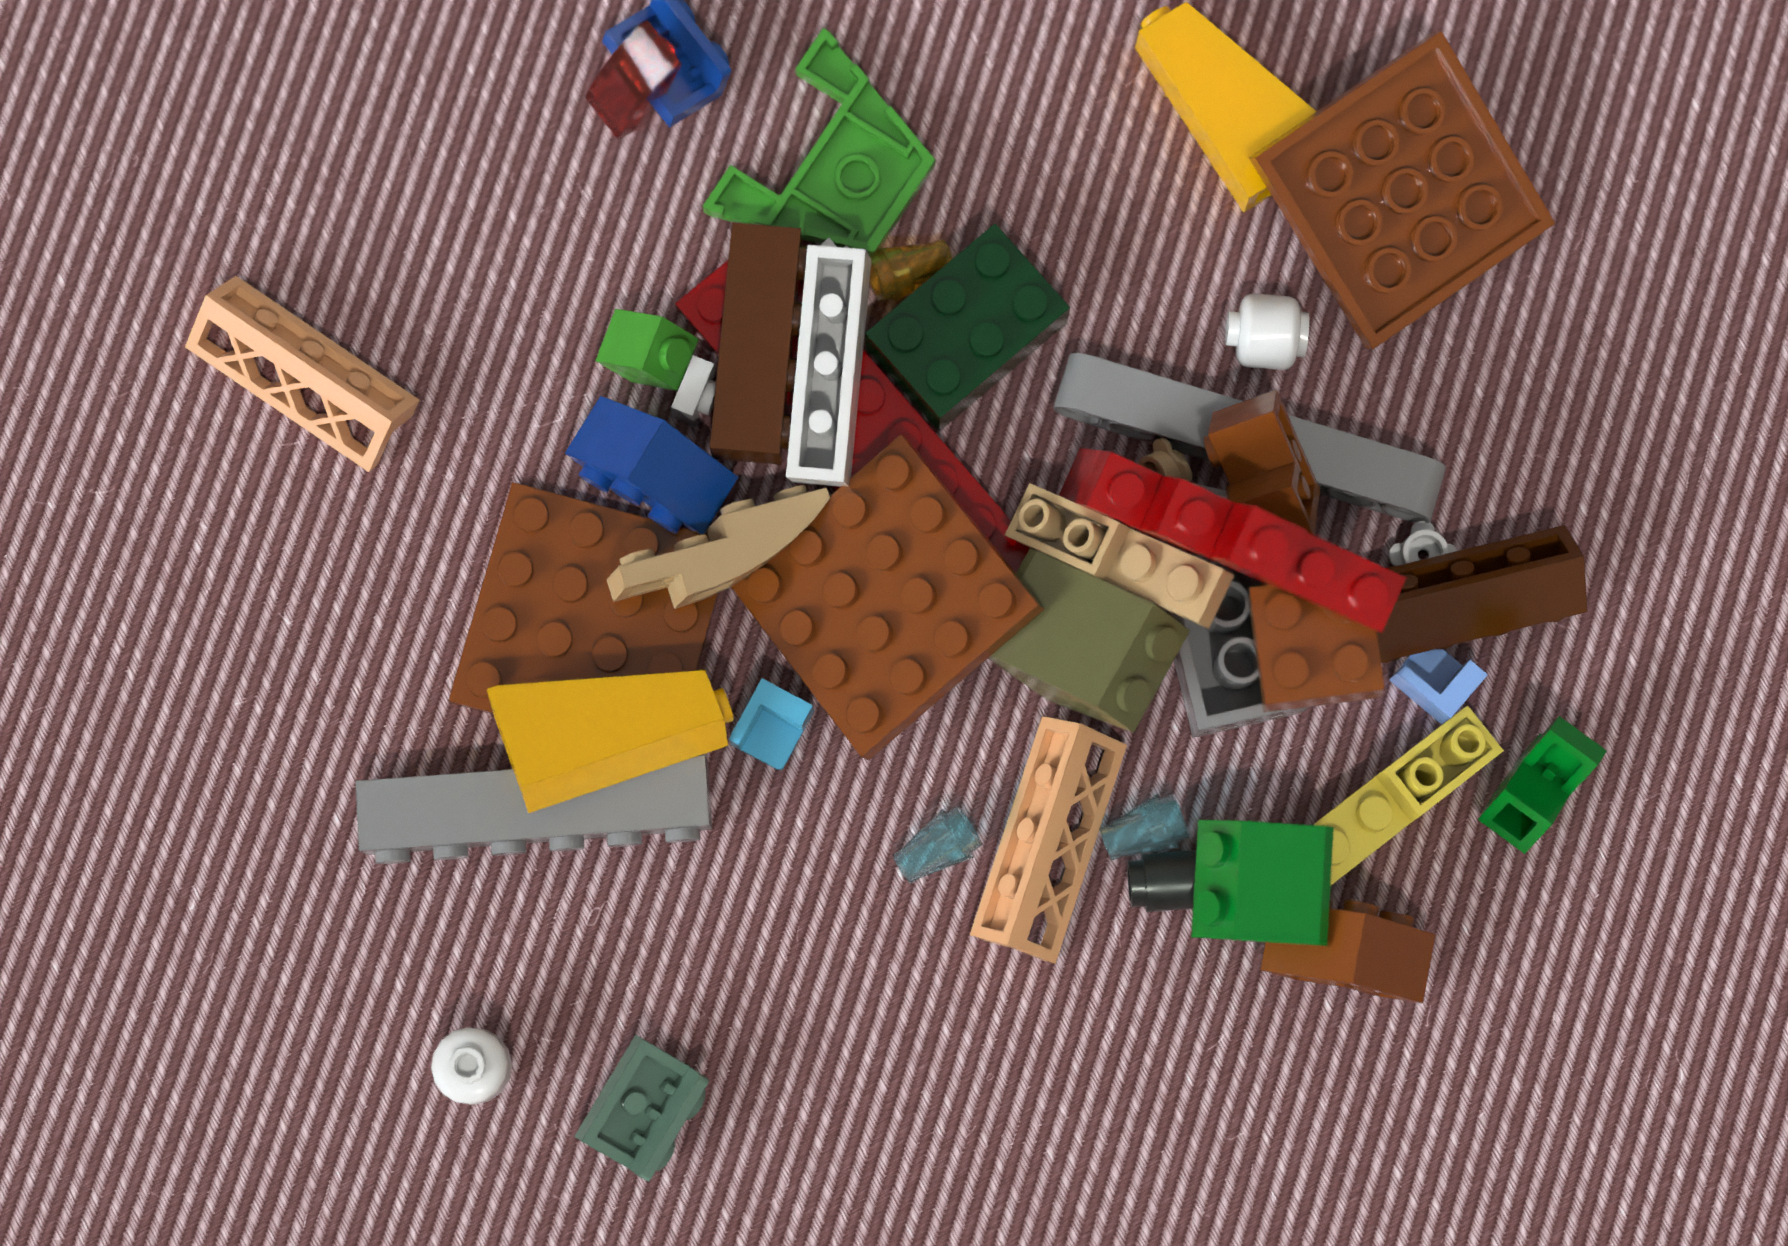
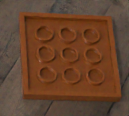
M1442 31L1431 33L1249 157L1366 349H1375L1556 224Z
M901 434L851 477L849 486H841L835 491L816 518L785 549L760 569H757L750 576L731 587L857 753L866 760L874 757L1044 610L1043 606L920 453Z
M512 482L448 701L455 705L493 715L487 689L497 685L698 671L719 593L674 609L668 588L613 602L606 580L621 565L620 559L628 554L645 549H653L655 556L675 551L674 545L676 543L701 534L682 527L675 534L649 518ZM704 533L703 535H707L708 541L710 542L708 534Z

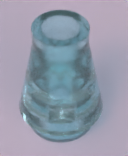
M1157 793L1113 823L1100 828L1104 845L1112 861L1123 856L1179 848L1178 841L1190 837L1185 819L1174 794L1160 798Z
M957 806L949 812H946L944 809L939 811L901 850L893 854V858L904 877L912 884L921 877L974 858L972 851L983 844L965 813Z

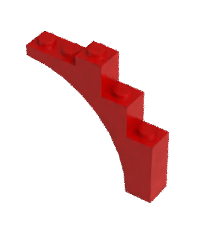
M1079 448L1059 493V496L1114 519L1144 535L1248 575L1377 632H1383L1406 580V577L1310 534L1306 529L1254 505L1232 502L1182 478L1161 475L1111 451Z

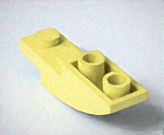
M1468 705L1313 824L1316 826L1334 827L1331 885L1504 751Z

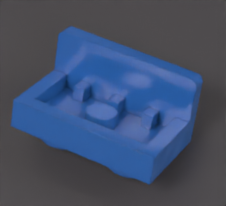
M651 0L649 6L605 31L602 40L606 48L669 128L721 97L732 72L724 50L716 42L708 40L697 26L692 10L683 0Z

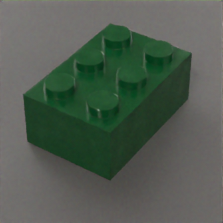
M994 223L865 332V345L869 353L940 432L1065 326L1068 321L1070 306Z

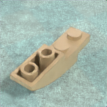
M1029 483L1005 533V536L1025 546L1047 554L1148 600L1165 611L1179 615L1208 629L1234 577L1233 574L1225 569L1144 535L1114 519Z
M799 485L776 493L773 496L774 501L755 506L753 499L731 503L720 509L722 515L707 529L710 542L707 535H698L676 543L674 545L675 551L655 556L653 549H645L622 557L620 559L621 565L606 580L613 602L668 588L674 609L704 600L734 586L757 569H760L785 549L816 518L830 499L827 488L808 492L805 485Z

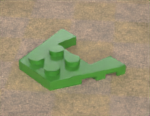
M823 28L796 67V76L842 105L781 195L774 193L730 165L704 203L703 211L711 217L735 223L801 228L802 240L822 244L830 238L837 247L848 246L849 248L866 249L869 256L874 258L934 169L936 160L891 105L888 106L871 86L868 77L859 66L853 64L843 52L835 37Z

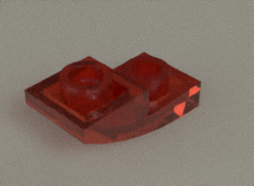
M647 20L639 24L616 49L598 73L585 98L617 140L636 130L651 101L668 92L682 64L678 60L671 43L666 38L661 37Z

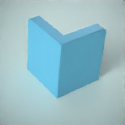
M761 678L736 724L729 742L731 746L772 768L782 770L814 713L813 705Z

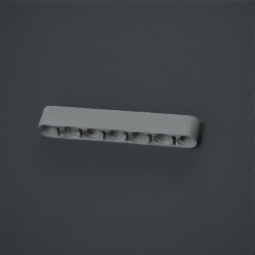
M1071 353L1067 360L1053 409L1060 415L1075 421L1151 444L1159 438H1165L1170 442L1172 450L1210 461L1204 446V436L1208 435L1212 412L1243 401L1092 355ZM1288 415L1318 482L1320 495L1410 522H1431L1446 471V466L1443 463L1427 456Z

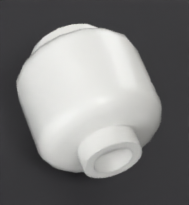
M1251 293L1246 295L1241 301L1239 312L1228 311L1225 345L1236 346V357L1242 366L1287 370L1292 367L1296 357H1305L1309 336V312H1301L1300 305L1295 298Z
M471 1027L455 1030L443 1038L433 1053L431 1065L434 1082L442 1094L457 1103L471 1105L491 1101L499 1095L510 1080L512 1069L509 1049L501 1038L488 1030Z

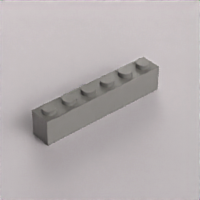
M705 755L646 773L529 814L513 769L355 781L359 851L367 855H375V864L411 862L410 852L433 850L434 860L463 859L469 857L468 848L491 846V854L493 856L518 855L527 853L526 843L549 842L550 851H573L584 849V839L607 838L608 847H628L642 845V835L665 833L666 843L693 842L700 840V831L713 830L709 767Z

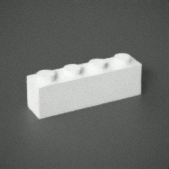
M818 245L807 246L786 478L793 483L839 487L849 486L852 474L872 260L866 249Z

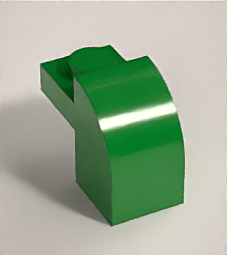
M1558 716L1543 734L1539 733L1498 786L1477 820L1525 854L1554 823L1569 796L1599 765L1607 750Z

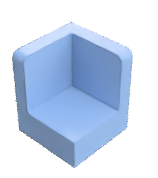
M1434 649L1410 655L1389 681L1442 725L1452 718L1488 674L1471 660L1462 666L1445 650Z

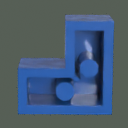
M603 396L599 397L565 452L567 456L583 467L578 474L583 480L606 493L611 489L614 493L634 505L639 506L642 501L652 508L647 516L658 525L675 534L678 533L682 526L703 535L739 478L665 420Z

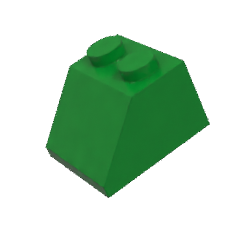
M1198 820L1191 937L1327 946L1334 827L1255 821Z

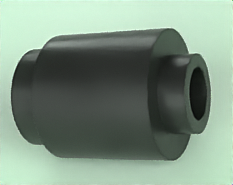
M1196 850L1141 854V860L1127 861L1131 907H1145L1146 912L1193 909Z

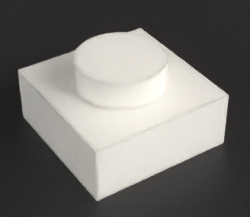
M694 355L692 356L671 406L674 419L694 426L700 412L706 415L710 414L714 406L716 382L713 381L715 378L714 363Z

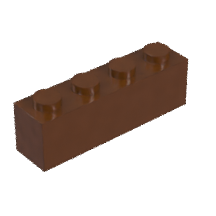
M732 222L710 450L714 459L781 465L783 449L789 448L792 415L786 414L788 392L794 393L797 358H792L793 338L794 336L799 337L802 302H797L799 281H804L807 257V247L802 246L801 228Z
M1563 525L1387 568L1406 577V580L1383 632H1377L1381 663H1388L1401 657L1434 649H1446L1454 644L1487 636H1499L1512 630L1545 622H1557L1565 617L1588 612L1584 555L1567 527Z

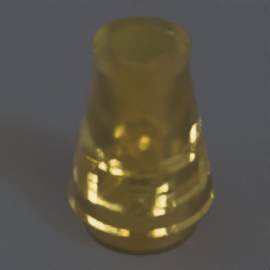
M943 239L931 243L878 248L876 255L870 257L872 260L869 283L872 291L879 301L891 298L894 302H898L913 293L952 260L948 245Z

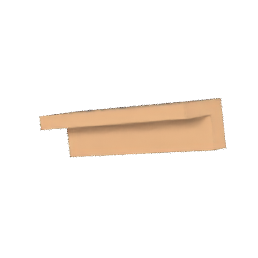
M234 276L205 296L185 345V348L368 472L378 465L392 432L413 416L420 401L238 276ZM213 323L228 332L234 348L233 351L225 352L207 339ZM263 356L271 361L276 368L280 382L271 383L262 377L254 357ZM309 387L321 396L327 413L317 414L306 407L300 389ZM356 419L375 432L368 448L352 438L346 420Z
M1042 716L970 932L971 936L990 943L1013 948L1043 961L1056 964L1127 747L1126 744L1081 723ZM1091 745L1103 749L1104 753L1097 773L1089 778L1085 763ZM1080 801L1083 817L1079 828L1070 832L1067 822L1070 808ZM1062 856L1065 865L1063 878L1059 884L1052 888L1049 872L1053 861ZM1044 911L1047 926L1041 945H1038L1027 939L1035 916Z

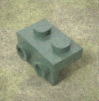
M635 1034L575 1134V1137L629 1168L642 1179L649 1181L654 1173L663 1169L671 1159L675 1149L674 1140L685 1121L692 1119L702 1107L706 1096L705 1088L709 1079L691 1066Z

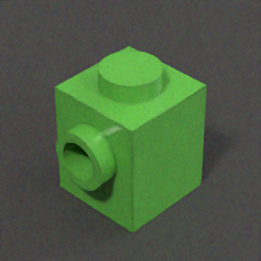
M615 309L595 361L632 383L678 391L699 338L662 316Z

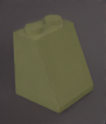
M1030 548L1016 574L1043 606L1044 610L988 659L1046 700L1134 733L1190 630L1156 604Z

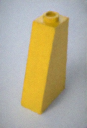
M1188 2L1181 4L1173 10L1169 6H1163L1155 10L1141 22L1140 26L1142 29L1138 32L1135 49L1244 213L1272 196L1249 157L1317 111Z
M705 670L497 685L487 689L493 715L528 814L728 746L725 724L734 721L724 689L720 688L713 691Z

